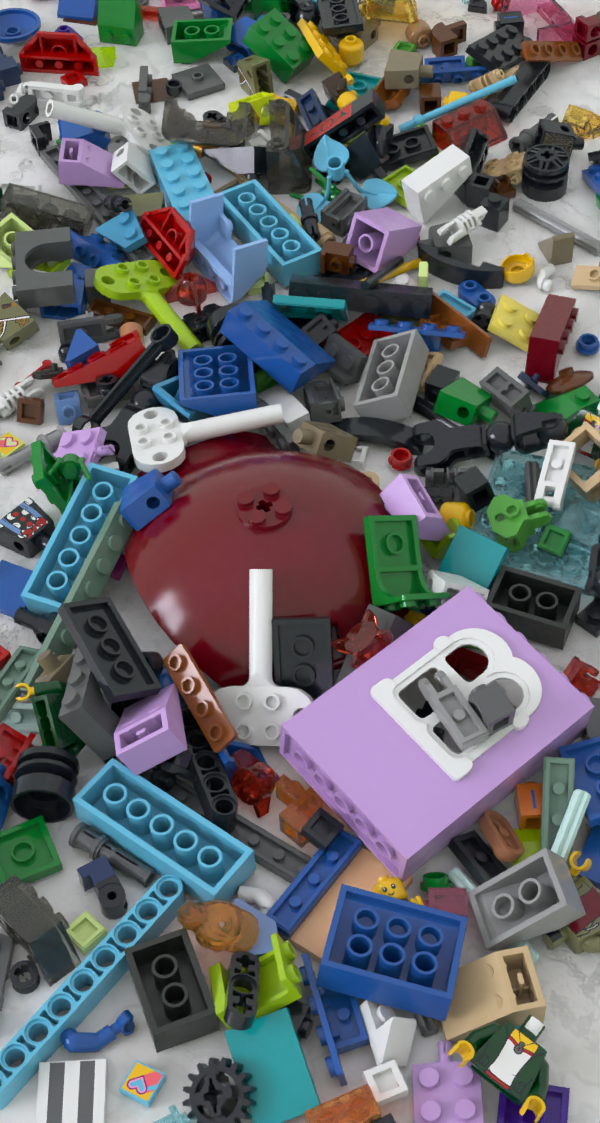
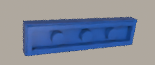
M343 830L325 852L319 849L266 913V916L276 922L278 932L289 939L293 936L363 848V841Z

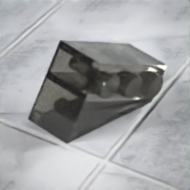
M13 875L0 885V926L9 937L14 939L16 945L19 943L29 953L27 956L29 961L34 964L38 963L44 975V980L51 987L81 964V960L66 931L70 926L60 912L53 913L52 906L44 896L38 898V894L30 882L23 883L16 875Z

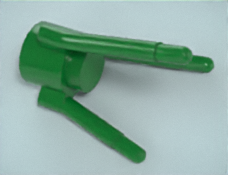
M310 167L309 170L317 177L315 182L323 188L321 195L324 198L327 179L313 167ZM331 183L330 194L327 200L330 202L342 191L336 188L337 186ZM289 193L290 197L300 200L302 197L305 196L295 193Z
M73 453L66 454L62 458L57 457L55 463L47 472V476H51L60 467L61 475L68 479L66 507L73 495L74 478L79 476L81 470L87 481L92 480L85 465V458H80Z

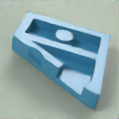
M132 208L130 211L122 212L95 228L98 235L107 238L112 244L120 246L127 253L148 242L137 215Z

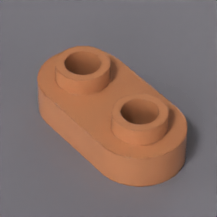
M494 810L485 811L478 824L481 833L491 845L494 855L505 863L517 862L524 853V847L510 823L504 816Z

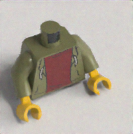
M575 851L569 858L570 865L572 866L569 871L586 915L559 930L543 934L542 938L551 950L565 942L575 954H581L585 951L588 953H600V892L585 875L579 877L578 874L580 872L588 871L591 868L592 862L591 859L587 858L584 864L578 867L577 859L581 856L582 852Z

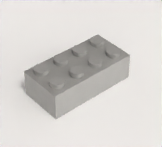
M417 329L373 341L353 405L360 417L379 418L390 421L411 417L429 349Z

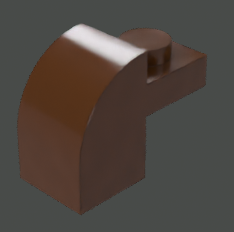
M461 20L449 25H445L443 22L436 24L432 29L431 49L436 57L457 55L458 44L466 41L467 23Z

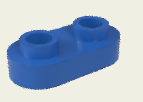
M466 280L459 284L458 298L475 308L482 302H490L496 305L495 297L478 282Z

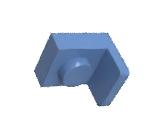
M78 390L54 394L59 425L74 423L75 419L82 415Z

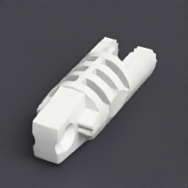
M483 206L473 211L468 209L440 227L437 233L442 236L450 231L452 235L448 238L447 244L451 246L481 226V221L488 211Z
M29 376L0 395V417L6 418L17 411L18 397L38 398L44 394V390L41 387H37L27 394L24 392L34 383L35 380L32 376Z

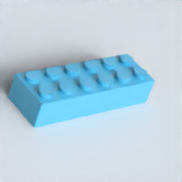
M180 141L175 144L148 150L153 174L160 191L164 192L167 207H175L189 223V201L215 194L191 141Z
M256 179L222 191L224 194L223 213L231 220L233 232L244 244L264 238L268 240L267 269L283 287L289 286L292 274L314 276L321 271L320 253L322 249Z
M92 462L88 464L87 469L92 480L87 481L83 474L21 594L29 611L47 616L51 612H58L114 502L122 500L123 488L137 480L138 476Z
M114 758L72 799L78 820L88 824L91 829L100 835L108 836L113 844L143 864L155 869L156 873L160 876H177L182 881L186 894L216 914L221 911L239 890L240 885H243L256 870L253 849L140 775H135L129 768Z

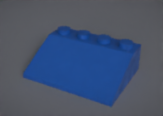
M267 300L243 301L228 310L220 332L290 394L325 372L337 362Z
M235 344L178 350L179 402L181 406L213 416L257 408L253 361Z
M342 884L320 963L316 986L445 1021L453 998L468 917Z

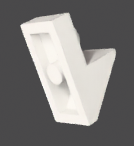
M368 1000L364 1001L359 1006L377 1066L395 1059L398 1068L404 1069L408 1064L417 1025L416 1019L396 1017L393 1007Z

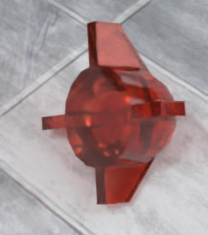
M195 272L183 273L178 282L164 296L167 303L179 301L185 306H194L196 311L200 312V304L206 300L207 294L217 292L215 282Z
M368 609L365 610L361 623L351 628L345 638L332 640L331 645L338 652L350 654L352 656L350 665L356 670L391 644L394 635L388 629L380 630L375 614Z
M240 749L233 753L238 770L235 771L232 777L231 787L242 802L253 805L257 818H260L269 813L271 794L274 791L276 782L280 778L269 765L261 762L245 749Z

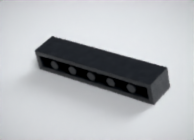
M292 274L290 279L289 296L340 299L346 301L349 311L430 319L433 288L378 282L370 289L363 290L361 288L363 281L298 274Z

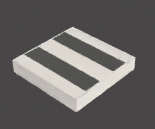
M107 1060L39 1062L35 1123H105Z

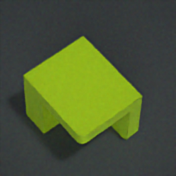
M450 518L446 523L452 534H447L442 541L420 539L433 560L444 558L460 525L456 518Z

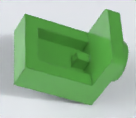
M253 361L255 390L258 394L278 385L277 381Z

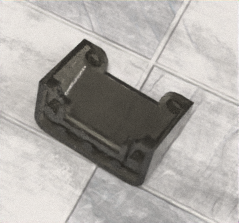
M165 97L161 132L163 137L171 143L241 147L257 134L260 118L249 102H239V107L233 113L227 112L226 123L197 121L193 114L179 107L176 97Z
M284 99L269 100L271 140L266 145L268 191L271 195L308 193L312 189V172L309 168L313 167V159L303 148L304 133L307 130L287 101Z

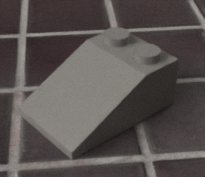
M547 848L540 850L467 892L486 950L489 951L559 930L586 915L565 858Z

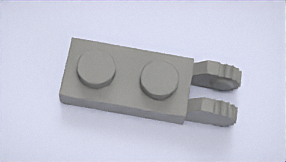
M440 670L434 674L435 681L441 692L437 693L428 679L418 680V686L424 698L429 701V705L461 751L488 738L489 732L457 685H453L444 671Z

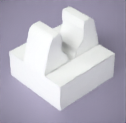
M395 1059L363 1071V1078L377 1108L408 1095L407 1085Z

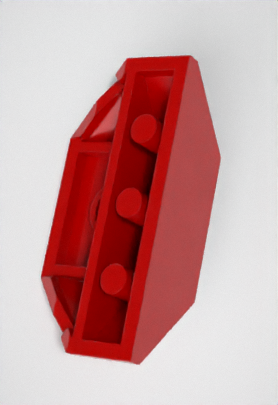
M37 31L19 52L22 72L68 74L78 70L82 75L99 76L97 56L77 33Z
M170 206L152 212H144L139 222L148 241L145 245L173 279L178 280L185 273L195 254V230L175 207Z

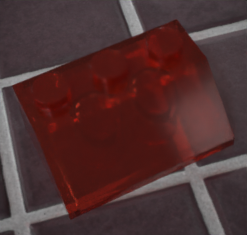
M483 98L432 121V136L441 150H445L452 144L458 147L472 128L479 129L484 134L489 135V147L506 140L508 135L496 108Z

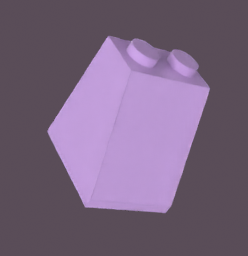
M389 207L355 212L346 244L354 245V255L357 256L356 263L375 273L396 257L404 256L416 247L422 225Z

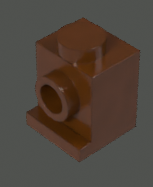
M327 240L320 253L321 273H325L327 270L349 274L350 270L355 268L357 256L354 255V245Z

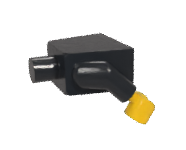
M385 115L384 119L374 124L377 125L375 128L372 127L363 132L350 145L344 144L349 151V160L345 167L349 170L350 175L360 180L370 175L378 179H384L388 176L382 165L390 159L386 139V127L390 121L389 116Z

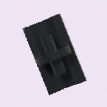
M183 751L156 765L157 768L151 774L150 783L164 792H168L175 784V775L192 782L195 773L189 771L188 767L194 754Z

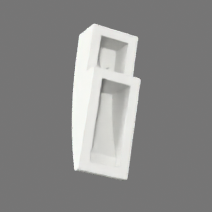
M275 385L256 395L257 402L263 401L268 405L281 404L284 423L292 432L300 428L304 420L311 421L307 409L292 394Z

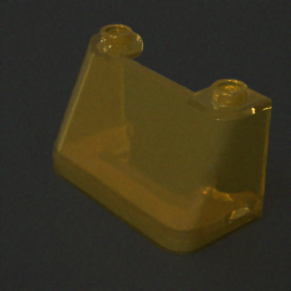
M361 0V4L358 5L362 17L366 16L370 20L407 24L419 21L415 0Z

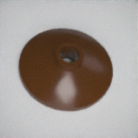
M573 367L564 368L558 372L559 376L552 380L545 389L549 394L565 393L589 383L594 378V374L592 371L586 370L574 371Z

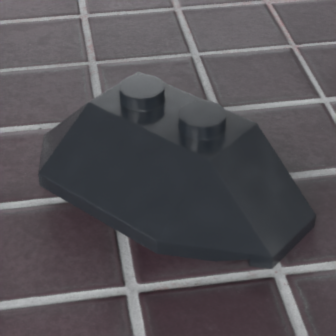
M472 128L458 146L460 150L470 156L472 174L454 192L464 204H466L467 184L474 172L481 173L489 149V135L476 128Z

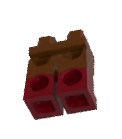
M600 11L589 17H584L583 15L576 17L573 41L578 42L583 61L600 55Z

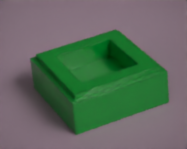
M549 523L546 525L536 547L538 550L562 559L573 537V533Z

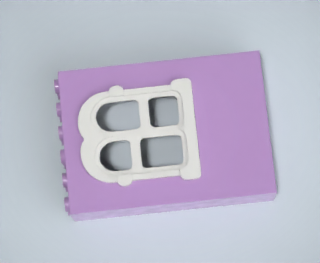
M467 586L282 724L279 753L349 829L363 841V844L394 877H398L404 882L449 845L452 838L460 836L477 822L485 811L491 810L516 789V784H523L543 766V757L557 756L559 747L569 745L584 733L595 706L586 694L579 692L570 683L564 673L558 672L549 663L547 657L542 652L536 651L521 632H516L500 612L493 610L480 593ZM471 645L478 647L484 651L488 658L487 669L472 682L465 681L445 661L449 654L461 646ZM436 669L446 673V676H448L453 685H457L467 701L469 694L474 688L481 684H486L487 686L497 679H507L516 683L522 690L523 701L516 709L512 725L468 747L462 753L456 754L433 732V728L441 722L436 713L432 712L425 718L418 717L400 699L399 693L428 670Z

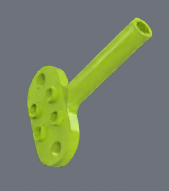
M138 260L105 265L96 270L93 284L102 295L115 300H139L143 302L161 325L169 324L179 336L177 344L182 350L204 348L202 343L162 297V295L173 293L176 290L179 279H173L159 261Z

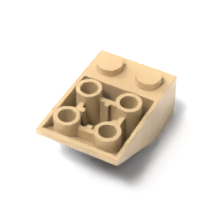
M528 945L496 951L458 968L452 1002L446 1020L441 1021L446 1040L451 1042L462 1040L473 1030L491 1023L503 1026L508 1021L514 1026H519L523 1024L528 1015L544 1023L546 1002Z

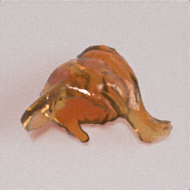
M214 899L206 902L188 900L176 910L177 921L182 925L183 929L190 930L191 933L195 934L196 941L202 947L210 949L215 953H220L221 951L231 953L250 951L258 939V920L250 912L239 908L227 900ZM221 922L225 923L223 927L220 926Z

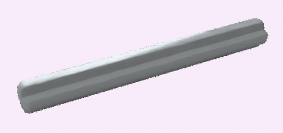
M520 198L513 202L512 209L558 235L574 232L575 244L596 255H600L599 240Z

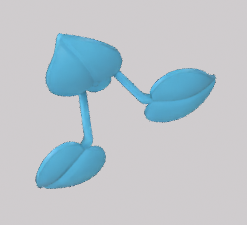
M324 135L319 141L313 158L317 170L328 172L325 196L323 198L319 193H309L301 198L305 199L306 205H308L306 198L312 199L314 212L318 215L319 223H321V210L330 203L327 200L330 194L331 181H341L344 176L361 193L360 196L362 198L368 197L369 210L384 208L397 198V190L390 183L382 179H368L364 182L363 189L360 188L350 175L349 170L345 169V165L349 160L348 149L327 135ZM298 205V206H297V214H298L300 217H302L301 211H300V207H299V205Z

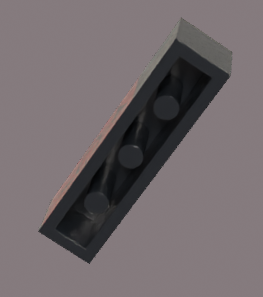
M372 88L304 133L303 148L313 159L316 147L324 135L344 145L384 119L386 104Z

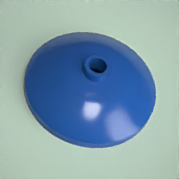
M24 8L0 10V43L11 45L27 41L41 28L40 17L31 10Z

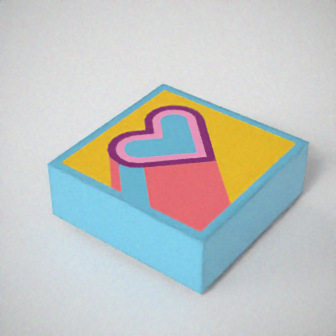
M136 1060L119 1088L120 1094L150 1108L166 1081V1075Z

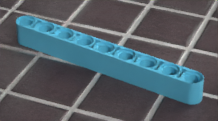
M165 875L159 878L0 1051V1110L5 1108L39 1071V1062H47L62 1045L60 1040L62 1032L68 1028L76 1029L126 974L129 968L124 949L159 937L183 910L186 902L182 881L177 876ZM168 893H176L174 896L165 897ZM149 915H154V916H155L153 919H150V920H145V919H144L145 917H147V916H149ZM128 938L135 939L130 943H122L124 940ZM105 962H114L108 967H101ZM86 985L92 986V987H91L89 990H87V991H84V992L79 991L80 988H82L83 986H86ZM62 1010H70L64 1016H56ZM39 1035H47V1037L42 1041H34V1039ZM24 1060L20 1066L10 1067L13 1062Z

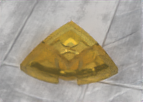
M569 104L562 123L570 124L576 137L587 139L593 134L592 138L595 139L600 136V116L587 109Z

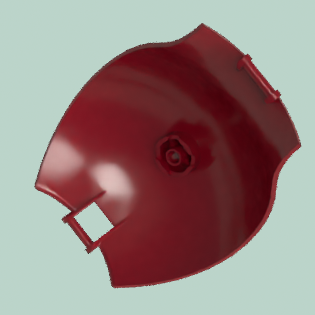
M243 431L219 436L185 447L186 455L184 461L176 468L162 472L165 476L171 471H175L182 481V484L173 490L172 504L139 531L133 528L124 546L126 563L131 578L153 618L176 646L179 644L186 645L199 669L222 688L243 686L249 680V569H273V617L331 616L332 627L335 626L342 655L341 658L333 660L334 670L340 669L366 608L369 604L372 605L363 517L391 515L386 511L385 503L379 495L382 490L365 474L350 465L321 455L279 450L266 436L253 432ZM140 471L136 476H143L148 472ZM402 608L400 611L390 613L405 620L404 617L409 611L408 608ZM272 635V678L275 683Z

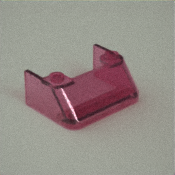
M502 0L501 13L521 11L522 16L537 12L549 24L548 26L537 28L536 41H573L575 20L555 0Z

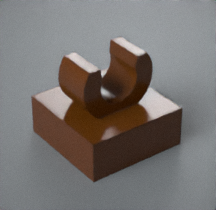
M506 174L503 175L501 180L495 178L494 193L512 199L516 197V189L511 185V179Z
M26 396L18 397L17 422L34 425L43 424L45 399Z

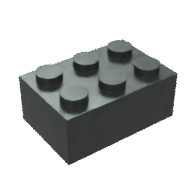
M502 565L486 602L493 610L500 612L505 617L507 623L516 632H521L526 639L563 650L579 611L582 588Z
M186 927L124 949L127 965L157 1053L220 1030L215 1005Z

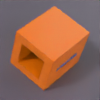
M530 781L516 784L514 802L519 832L541 830L542 783Z

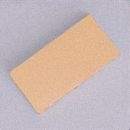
M363 847L289 941L294 947L304 953H308V956L321 963L341 885L344 884L372 892L374 885L378 883L377 879L385 875H389V877L394 876L371 851ZM413 876L402 882L405 890L412 884Z

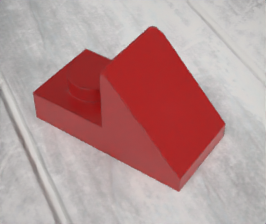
M462 647L457 648L445 658V661L458 674L464 675L470 680H475L488 667L487 657Z

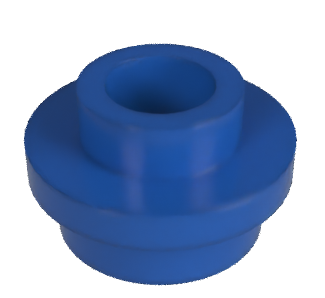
M586 333L582 334L576 341L575 348L579 353L588 356L599 351L600 343L595 335Z

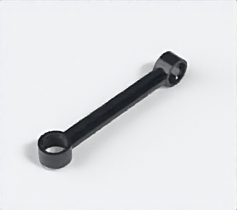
M162 324L153 330L150 335L152 342L89 416L81 415L75 419L72 431L83 430L84 425L88 422L91 423V428L101 427L100 424L160 353L169 351L177 344L179 336L169 324Z

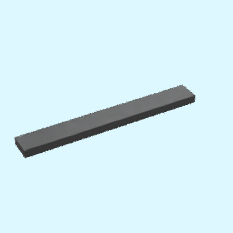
M154 766L138 775L150 782L151 774L157 767ZM176 777L174 786L166 793L206 819L195 788ZM237 815V826L230 835L254 850L255 862L287 882L292 883L311 860V857L241 815Z

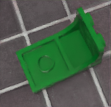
M41 440L31 443L32 455L30 456L33 466V484L37 489H41L46 494L48 501L51 504H55L60 510L61 515H63L66 509L68 479L61 475L60 467L51 476H47V472L55 463L56 457ZM82 477L74 478L73 493Z
M374 515L363 517L373 606L384 607V610L387 612L400 611L402 608H408V611L423 610L425 607L442 605L441 600L450 598L449 592L433 593L424 580L416 515Z
M42 815L0 831V895L63 870L62 863Z

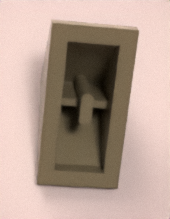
M574 232L561 234L538 242V246L548 263L556 266L572 262L575 234Z

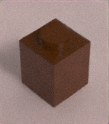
M440 83L419 84V108L421 115L441 107Z

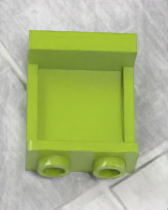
M277 932L270 935L273 950L258 958L260 961L258 1007L255 1019L273 1013L302 997L299 982L302 981V976L294 963V959L297 958L296 951L289 940L284 942ZM218 962L209 967L215 1011L218 1018L230 1030L232 1028L224 1021L227 970ZM242 967L241 973L246 974L245 968ZM234 987L240 992L249 993V990L243 987ZM238 1006L239 1013L242 1014L243 1007Z

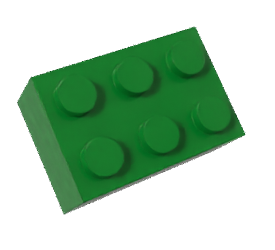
M276 8L252 24L242 41L255 55L269 59L271 70L284 83H287L309 66L315 56L306 38Z

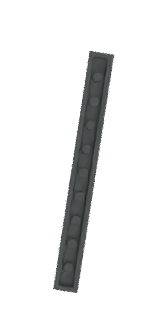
M59 144L40 151L41 159L58 179V160L61 147ZM64 184L99 226L120 214L104 207L107 204L103 203L105 196L97 187L83 185L68 186ZM145 244L130 253H127L118 246L126 254L130 262L138 260L158 261Z

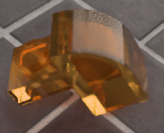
M283 774L275 781L276 797L287 806L279 813L280 830L300 848H303L308 843V839L300 834L301 828L320 807L323 809L322 798L312 787L305 791L298 781H292Z

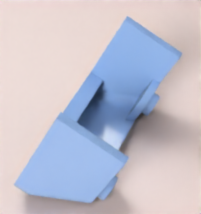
M219 192L189 201V224L195 230V254L192 258V263L228 303L239 301L266 273L268 267V240L264 238L238 246L231 238L233 224L223 214L224 194Z

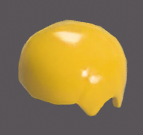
M527 252L523 255L514 254L507 256L501 263V267L505 268L504 279L515 285L527 282L535 272L534 257L531 258Z

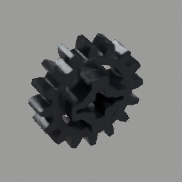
M222 1057L221 1061L218 1058H209L208 1065L204 1063L197 1064L198 1075L189 1073L188 1078L193 1083L191 1087H183V1091L189 1093V1099L182 1102L183 1106H190L192 1109L186 1116L189 1120L198 1119L197 1123H241V1118L251 1119L252 1116L247 1111L248 1106H256L257 1102L250 1099V1094L257 1091V1088L248 1086L247 1082L251 1079L252 1075L246 1072L241 1073L243 1064L237 1062L232 1064V1059ZM225 1073L228 1074L234 1080L236 1085H233L229 1082V1077L225 1076ZM222 1093V1097L217 1099V1095ZM203 1107L210 1111V1116L207 1115Z

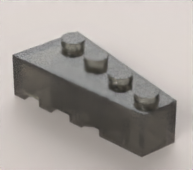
M9 183L1 199L0 221L12 212L33 230L70 227L71 230L80 236H88L93 225L95 207Z

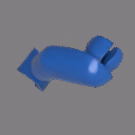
M125 1010L119 1015L115 1023L111 1026L106 1025L96 1033L77 1032L73 1028H68L62 1032L60 1040L65 1050L69 1053L99 1052L116 1040V1036L119 1033L130 1035L134 1032L135 1024L132 1021L134 1016L129 1010Z

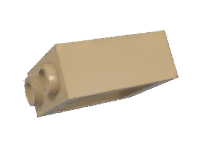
M586 421L582 426L575 428L563 441L575 442L576 451L590 440L600 447V433ZM571 470L568 483L588 503L594 504L600 499V470L585 482Z

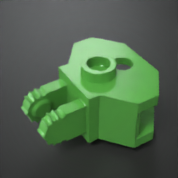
M505 494L493 497L486 511L497 543L509 548L511 553L523 550L529 536L535 534L534 529L551 522V513L545 511L548 506L547 501L539 498L524 503L523 499L516 500Z

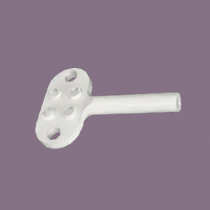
M52 99L47 102L45 109L47 117L123 136L129 142L135 143L137 148L148 156L149 159L148 150L169 145L157 121L149 113L135 106H122L117 117Z
M279 403L181 423L175 411L164 407H152L134 414L128 421V431L137 468L144 472L158 469L162 473L176 468L184 461L186 455L185 446L188 443L284 423L281 404Z
M249 569V680L243 686L224 687L214 692L238 733V737L234 741L258 746H280L281 725L296 715L300 708L304 709L313 702L312 697L302 689L278 686L272 678L273 569Z

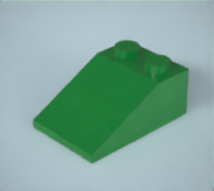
M98 0L97 25L100 42L137 47L144 35L140 0Z
M233 17L174 20L171 37L174 63H193L230 44Z

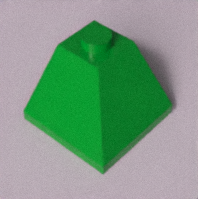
M584 385L565 393L555 394L533 404L537 408L533 412L560 413L566 420L582 408L596 410L600 399Z

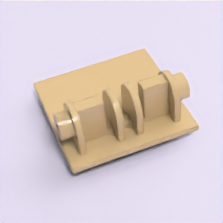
M517 65L507 71L495 69L471 80L468 84V89L474 93L514 75L520 66Z
M513 152L508 154L506 158L489 160L484 165L482 174L494 177L506 174L511 179V184H519L523 175L525 152Z

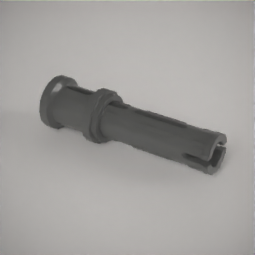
M550 113L544 119L551 120L556 114ZM556 117L554 120L551 121L559 122L558 117ZM538 123L530 129L522 130L518 137H513L509 140L508 145L512 153H522L526 151L527 147H532Z
M81 822L72 831L68 842L69 846L73 848L78 847L87 852L90 859L95 860L105 855L113 868L134 879L145 888L150 886L155 879V869L150 868L111 844L108 836L104 834L98 835L89 829L88 824Z

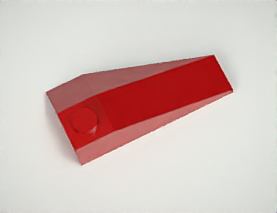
M137 329L111 342L106 352L96 351L91 354L86 364L83 365L82 362L77 363L53 377L52 383L54 387L59 388L96 382V378L104 374H113L117 378H121L146 349Z

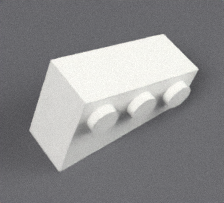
M452 144L402 179L401 182L408 213L425 225L472 174L470 156Z

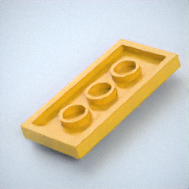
M301 18L297 25L317 58L334 74L340 71L344 78L348 74L346 71L348 66L336 52L337 49L331 43L330 38L324 36L323 33L321 35L317 31V26L312 21L307 23Z

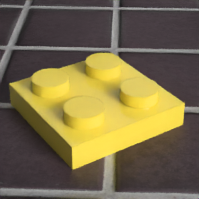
M502 294L497 301L487 330L528 352L529 338L539 314Z

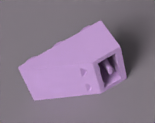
M62 138L58 160L59 184H66L68 186H101L113 189L125 187V183L111 173L112 153L85 139Z
M400 473L379 494L389 514L416 515L419 539L442 541L447 534H452L418 476Z
M175 683L161 689L157 695L148 696L125 708L114 732L116 756L135 775L188 749L178 688Z

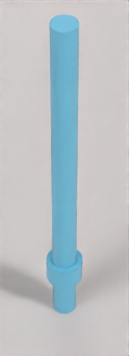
M512 75L424 115L418 114L412 120L399 125L398 128L400 132L413 129L418 125L422 126L433 119L517 83L516 76Z

